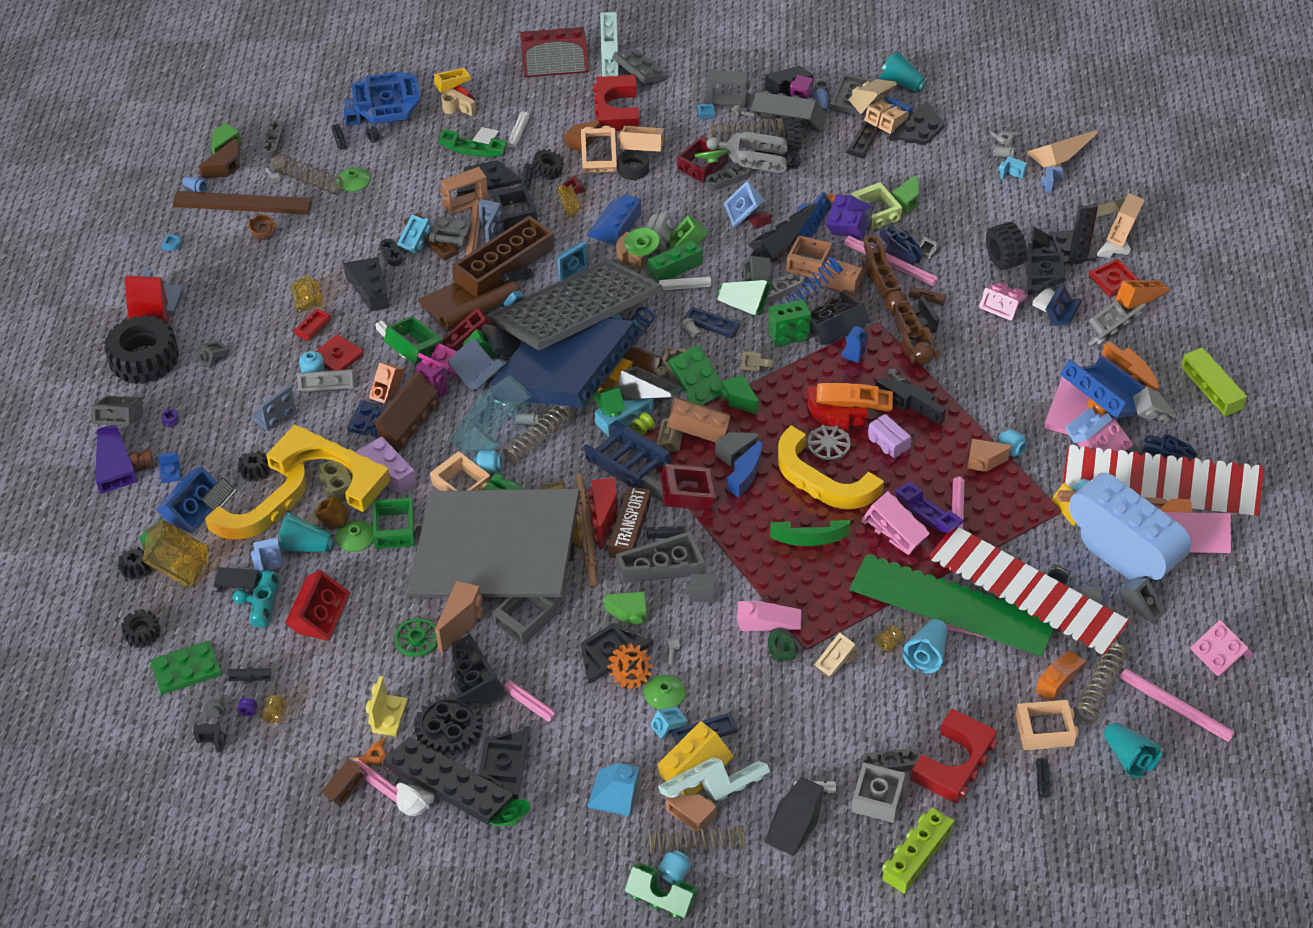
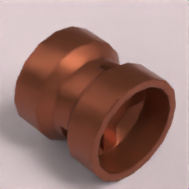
M146 449L141 453L137 451L131 452L134 471L140 470L142 467H154L150 449Z

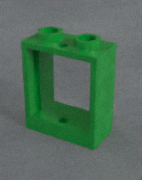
M410 316L389 325L385 330L384 342L416 365L423 360L418 357V354L420 353L431 358L437 344H442L443 338L415 317ZM410 334L420 344L415 346L403 336Z
M412 498L373 501V539L375 549L415 546ZM408 514V529L380 531V516Z

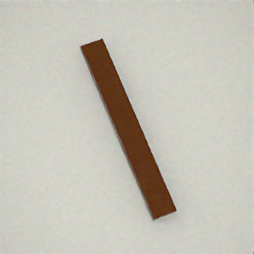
M176 191L173 200V207L291 214H309L312 204L311 198Z

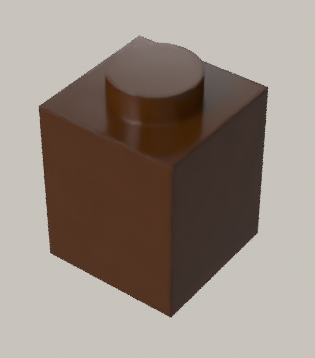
M332 496L321 501L315 516L332 530L346 524L350 509L337 497Z

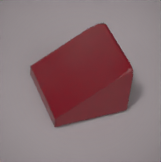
M576 175L562 184L567 196L586 192L583 183Z
M761 211L748 216L747 219L758 229L771 223V214Z

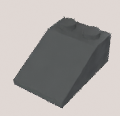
M637 366L622 370L616 386L619 387L624 399L672 397L684 391V388Z

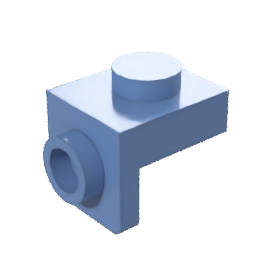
M1046 166L1045 174L1041 177V186H1044L1046 193L1052 192L1053 181H1061L1062 167Z

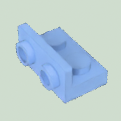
M1088 408L1069 423L1065 429L1072 441L1078 443L1090 439L1107 425L1112 418L1109 413L1104 415L1095 414L1092 408Z
M277 538L253 543L255 551H251L255 570H258L259 574L264 570H275L283 566Z

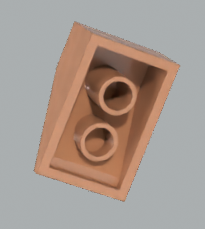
M456 581L435 628L439 652L443 653L452 646V643L458 641L476 625L478 618L481 619L483 617L484 607L481 604L483 596L480 595L479 586Z

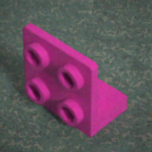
M438 343L431 358L420 353L418 354V357L423 359V364L432 367L434 370L443 365L447 376L451 378L458 376L455 370L448 365V360L457 351Z

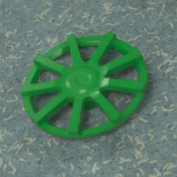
M422 618L410 619L402 623L394 635L396 648L408 657H423L432 652L438 645L436 633L431 635H425V633L432 627L435 630L436 625ZM417 622L414 629H411L407 624ZM420 622L429 624L424 630L420 629ZM405 627L409 634H400L399 631ZM397 638H406L408 641L399 644ZM436 638L433 644L425 639ZM411 644L408 651L402 648L403 646ZM421 644H425L430 648L423 651ZM415 646H418L420 652L412 651Z

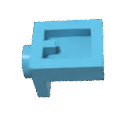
M1008 156L1005 162L1002 161L999 166L1000 178L1003 179L1008 173L1023 179L1026 175L1027 163Z
M675 706L657 710L651 722V727L659 738L663 739L669 730L686 726L688 720L679 708Z

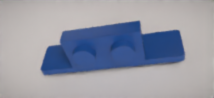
M825 192L819 195L815 202L817 207L796 235V239L799 235L812 238L831 207V202ZM804 203L798 207L797 211L801 210L807 205L814 203Z

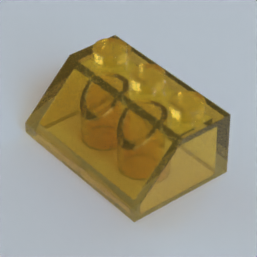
M162 520L147 531L143 562L184 586L191 588L208 563L210 547L167 521Z

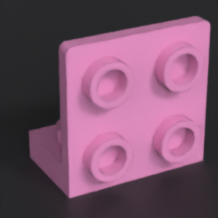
M998 282L985 288L979 308L1012 321L1015 318L1019 303L1027 300L1029 295L1024 294L1025 291L1021 289H1012L1008 287V284Z
M1112 418L1107 425L1090 439L1077 443L1080 448L1083 446H1089L1090 449L1093 447L1101 448L1103 454L1107 449H1112L1115 453L1120 450L1126 451L1133 445L1115 418Z
M1221 620L1191 646V650L1217 676H1221L1242 655L1247 659L1254 655Z

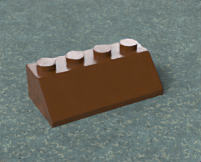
M419 371L415 372L375 420L378 438L382 436L397 453L407 446L409 439L417 434L419 427L428 420L431 412L436 410L440 403L438 391Z

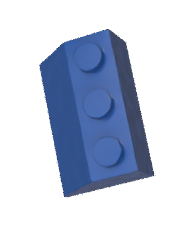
M625 194L611 201L587 236L616 245L618 239L630 231L641 215V199Z
M203 466L195 468L159 504L156 510L167 522L189 533H193L204 521L205 517L212 512L202 501V498L217 481Z

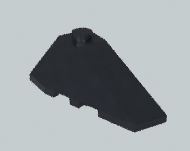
M814 203L805 206L789 217L790 221L785 220L775 225L776 230L764 232L748 245L756 252L759 251L762 257L770 258V260L773 259V261L779 259L782 256V252L789 247L817 205Z
M470 634L452 643L453 674L455 676L453 686L462 701L490 704L506 694L496 674Z

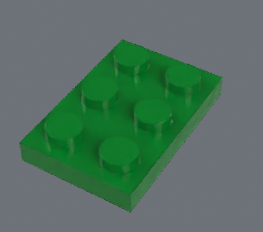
M700 345L668 360L667 364L681 387L684 388V392L691 402L705 405L721 396L722 381Z
M210 640L150 660L161 695L222 675Z

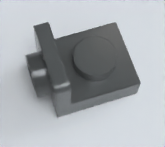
M218 340L201 344L198 360L208 368H212L214 359L229 355L230 349Z

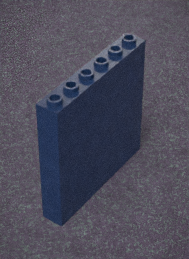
M606 318L540 351L523 342L489 385L495 397L500 399L584 408L638 339L640 333L634 321Z

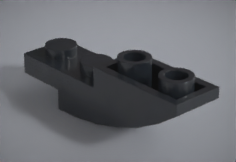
M878 379L876 381V386L880 390L893 391L892 404L903 411L910 407L915 412H919L939 425L945 421L946 408L934 402L935 395L929 391L895 380Z

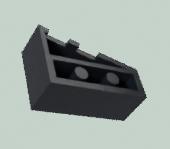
M801 66L765 74L764 91L776 95L782 93L790 97V84L797 75L813 78L814 75Z
M379 257L343 263L346 279L351 282L353 288L360 294L361 299L370 311L389 308Z

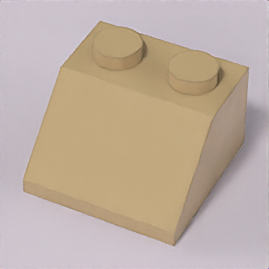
M880 79L872 82L867 81L862 87H856L851 92L852 96L848 100L860 114H863L867 111L869 105L885 99L897 83Z

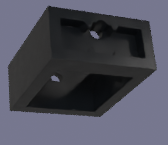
M526 184L492 192L493 202L501 203L504 231L528 216L538 221L537 210ZM526 201L529 210L506 215L503 206Z

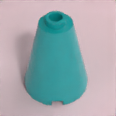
M895 50V55L891 54L882 67V70H884L883 74L879 73V79L895 81L897 86L915 92L921 91L926 84L924 81L925 77L897 50Z
M287 512L279 531L281 542L278 541L280 551L326 553L327 549L331 550L334 539L331 538L330 533L293 513Z
M1118 722L1109 724L1105 728V740L1130 777L1134 779L1142 778L1144 775L1141 773L1146 770L1151 772L1155 769L1162 757L1161 746L1157 742Z

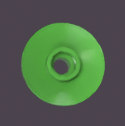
M729 150L695 154V157L707 159L708 163L717 162L718 157L723 156Z
M348 168L338 174L343 181L341 189L346 191H358L370 183V174L362 168Z
M638 228L631 231L624 241L626 250L635 256L651 254L658 248L660 243L658 234L649 228Z
M361 520L347 522L336 533V542L339 547L349 552L362 551L368 548L374 541L373 527Z
M659 675L647 682L644 688V697L649 705L659 710L675 707L683 702L685 687L674 676Z

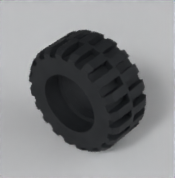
M132 316L131 319L127 320L126 318L122 320V323H117L113 330L109 331L108 337H106L104 342V349L111 371H113L115 376L126 382L129 380L130 383L137 384V382H141V384H145L147 381H157V378L166 376V372L170 373L178 361L179 350L172 327L166 321L155 316ZM153 346L152 348L144 352H131L132 350L138 347Z

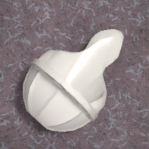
M398 783L396 786L398 790L396 796L398 808L406 815H420L429 809L430 804L434 802L435 795L420 786L405 785L403 783Z

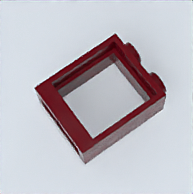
M703 135L677 156V169L702 183L706 181L707 176L716 173L729 161V155L726 153L718 157L717 162H711L704 168L692 163L691 161L696 158L695 154L726 150L721 148L710 150L707 147V140L709 138Z
M665 464L660 475L665 506L710 510L712 504L716 501V492L713 489L714 480L711 476L710 468ZM676 480L700 482L703 493L678 491Z

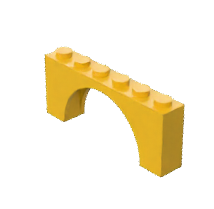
M295 424L266 454L269 467L283 474H286L291 468L302 462L314 459H329L343 464L353 474L352 482L345 492L347 504L362 512L368 508L391 481L389 468L385 465L378 464L368 457H363L351 449H346L336 442H331L321 435H316L306 428Z

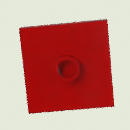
M1119 259L1089 271L1091 279L1109 297L1118 294L1123 281L1139 280Z
M338 334L316 350L323 357L324 367L330 371L346 370L364 355L363 350Z

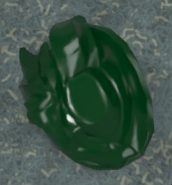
M781 628L772 629L769 633L768 654L773 660L776 659L777 662L794 660L799 652V648L788 632Z

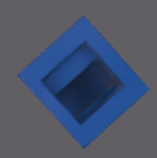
M345 98L344 116L346 126L361 124L360 113L355 110L353 98ZM352 116L357 117V120L350 121L348 119Z
M858 326L852 328L846 337L847 345L842 351L843 358L859 363L866 350L867 334L863 328Z

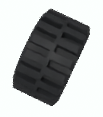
M1007 222L988 229L986 233V246L992 262L998 269L1006 270L1021 265L1026 261V242L1021 230L1015 223Z

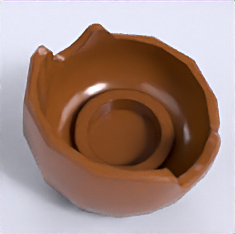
M256 214L253 219H249L248 228L252 236L264 240L270 238L275 233L276 223L272 217L266 214Z

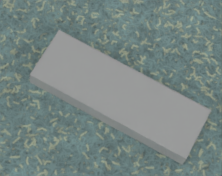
M353 369L297 373L299 392L355 388Z

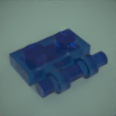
M360 401L347 426L348 432L366 435L367 431L370 430V435L377 437L376 422L372 421L374 418H378L388 405H384L382 409L378 410V404Z

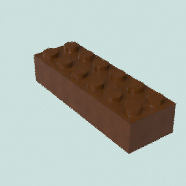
M528 216L454 263L453 281L475 297L484 294L504 281L502 275L505 272L522 270L554 249V233L531 216Z

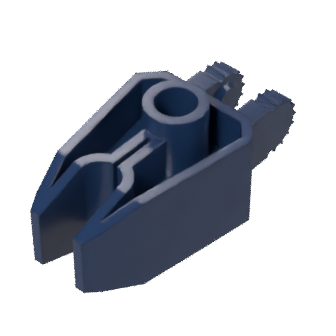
M892 225L888 226L887 230H880L879 234L886 243L885 251L913 266L915 262L920 263L923 256L921 247L908 230L902 229L899 231Z
M1150 434L1146 435L1144 439L1146 444L1143 446V450L1152 456L1160 454L1166 459V457L1172 455L1176 457L1177 461L1181 457H1186L1190 463L1198 454L1190 444L1170 434H1165L1162 438Z

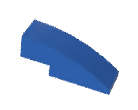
M758 441L734 462V472L727 477V490L738 498L748 489L758 472L762 456L761 441Z

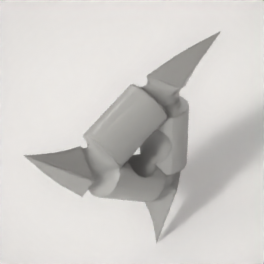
M990 131L991 135L1004 147H1010L1014 136L1022 134L1009 131L997 134Z

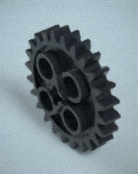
M454 693L451 694L450 698H447L446 694H443V699L435 696V702L427 700L428 707L422 705V712H417V718L414 719L417 740H420L427 747L434 748L437 752L442 751L444 756H446L447 751H450L452 756H454L455 750L462 754L463 747L470 749V743L476 744V737H481L480 731L483 730V718L480 709H477L476 703L471 704L468 701H462L460 697L455 698Z

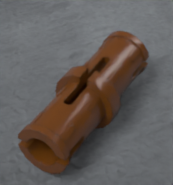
M911 286L908 297L919 299L920 296H923L926 301L944 305L946 300V294L933 292L928 288L925 290Z

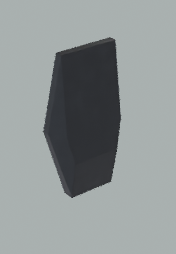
M801 776L778 804L765 843L794 856L817 825L824 787Z

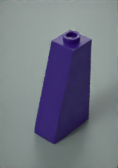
M108 425L97 429L95 480L100 494L137 482L133 466L117 425Z

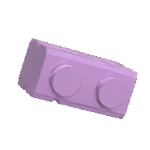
M886 414L870 423L868 437L873 443L876 442L880 445L885 454H890L893 458H896L911 447L912 437Z

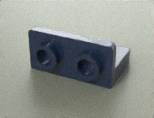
M1058 286L1045 310L1054 326H1065L1071 323L1082 300L1081 298L1071 299L1066 287Z

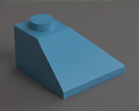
M585 241L574 244L559 254L557 258L559 281L588 268L587 243Z
M617 763L598 770L587 808L630 816L640 782V767Z

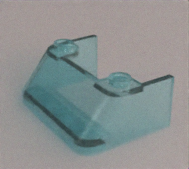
M509 375L485 390L477 398L450 437L449 442L456 448L476 455L480 450L495 449L499 444L492 438L504 420L510 415L512 417L515 416L520 410L518 406L529 399L532 394L515 378Z

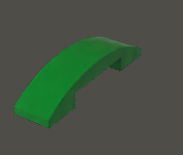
M445 129L442 130L438 139V143L450 150L479 157L503 155L507 146V141L491 138L489 144L472 141L473 139L459 137V132Z
M850 520L830 521V527L791 528L790 522H771L770 538L791 545H825L849 536Z

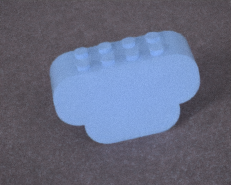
M1109 473L1098 474L1070 499L1069 511L1074 521L1082 528L1081 538L1085 546L1129 580L1144 579L1146 576L1155 580L1161 579L1190 552V536L1178 522Z

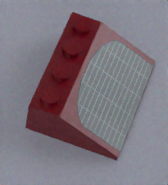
M584 27L520 32L524 77L589 72Z

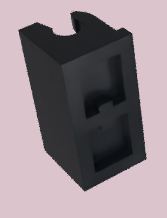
M219 567L214 581V587L217 588L216 592L221 593L223 587L250 589L253 595L260 581L259 571Z

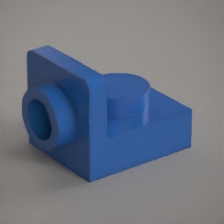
M178 453L159 454L161 483L181 481V466Z

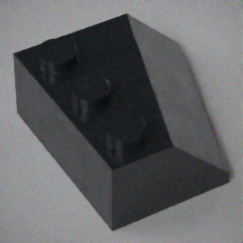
M843 290L839 292L840 296L838 298L827 300L828 304L826 306H818L810 312V332L815 340L821 345H828L839 337L847 336L853 327L864 328L866 324L870 323L864 303Z

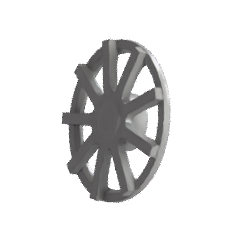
M821 425V427L810 432L807 441L810 451L815 456L826 460L838 459L844 456L850 449L849 434L838 428V426ZM826 430H833V431H832L831 435H828V433H827ZM823 431L824 436L818 434V432ZM836 432H839L840 434H842V435H839V436H837V437H834V435L836 434ZM813 436H814V437H817V438H819V439H821V440L811 441V439H812ZM845 438L847 443L838 440ZM821 444L819 448L815 451L813 450L812 445ZM836 445L846 447L845 451L842 452ZM823 449L827 451V456H822L818 453ZM835 450L839 455L830 457V451Z

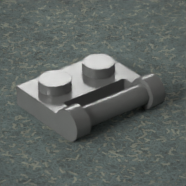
M437 216L433 230L429 235V242H446L464 247L472 226L471 221Z

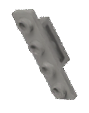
M1115 301L1096 314L1089 322L1099 335L1088 344L1091 346L1096 342L1099 345L1107 339L1105 337L1106 334L1109 336L1113 335L1119 330L1117 326L1124 327L1131 321L1129 319L1131 316L1135 319L1143 313L1141 309L1146 306L1145 303L1129 314H1126L1119 303Z

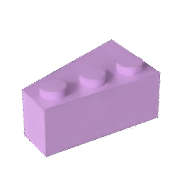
M382 436L355 451V453L368 457L372 461L389 468L391 481L386 487L401 494L416 485L413 468Z

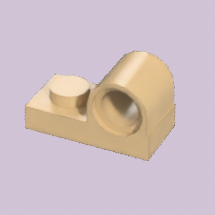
M450 89L442 94L441 101L444 113L453 114L461 110L470 116L476 114V104L473 99L454 89Z
M839 633L814 665L832 679L844 663L849 664L855 659L859 649L852 641Z

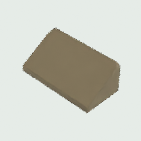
M1122 198L1099 204L1096 217L1119 212L1125 199Z
M669 418L662 419L657 445L667 451L678 452L683 432L667 427Z

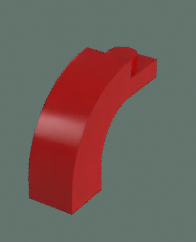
M817 386L808 387V409L813 418L821 425L838 426L844 432L849 431V426L867 425V407L843 408L816 403Z

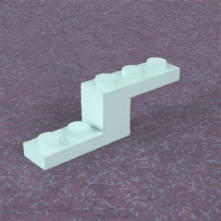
M600 13L602 76H618V63L612 58L614 52H618L617 13Z
M712 757L658 785L661 794L673 798L680 795L682 790L699 785L701 781L706 796L712 800L721 801L726 799L729 793L743 790L746 784L763 779L764 775L769 773L770 770L766 763L757 761L728 776L722 760Z

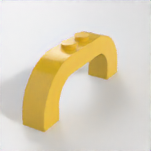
M790 426L782 434L778 445L779 469L787 480L797 488L811 494L812 497L832 507L857 509L873 503L883 494L884 481L870 472H867L859 481L852 484H841L830 479L797 457L805 448V433Z
M303 462L291 468L286 474H283L287 477L286 481L251 512L239 515L232 514L218 506L205 517L208 530L217 536L237 540L256 536L268 529L273 523H277L282 515L293 509L306 490L307 478Z

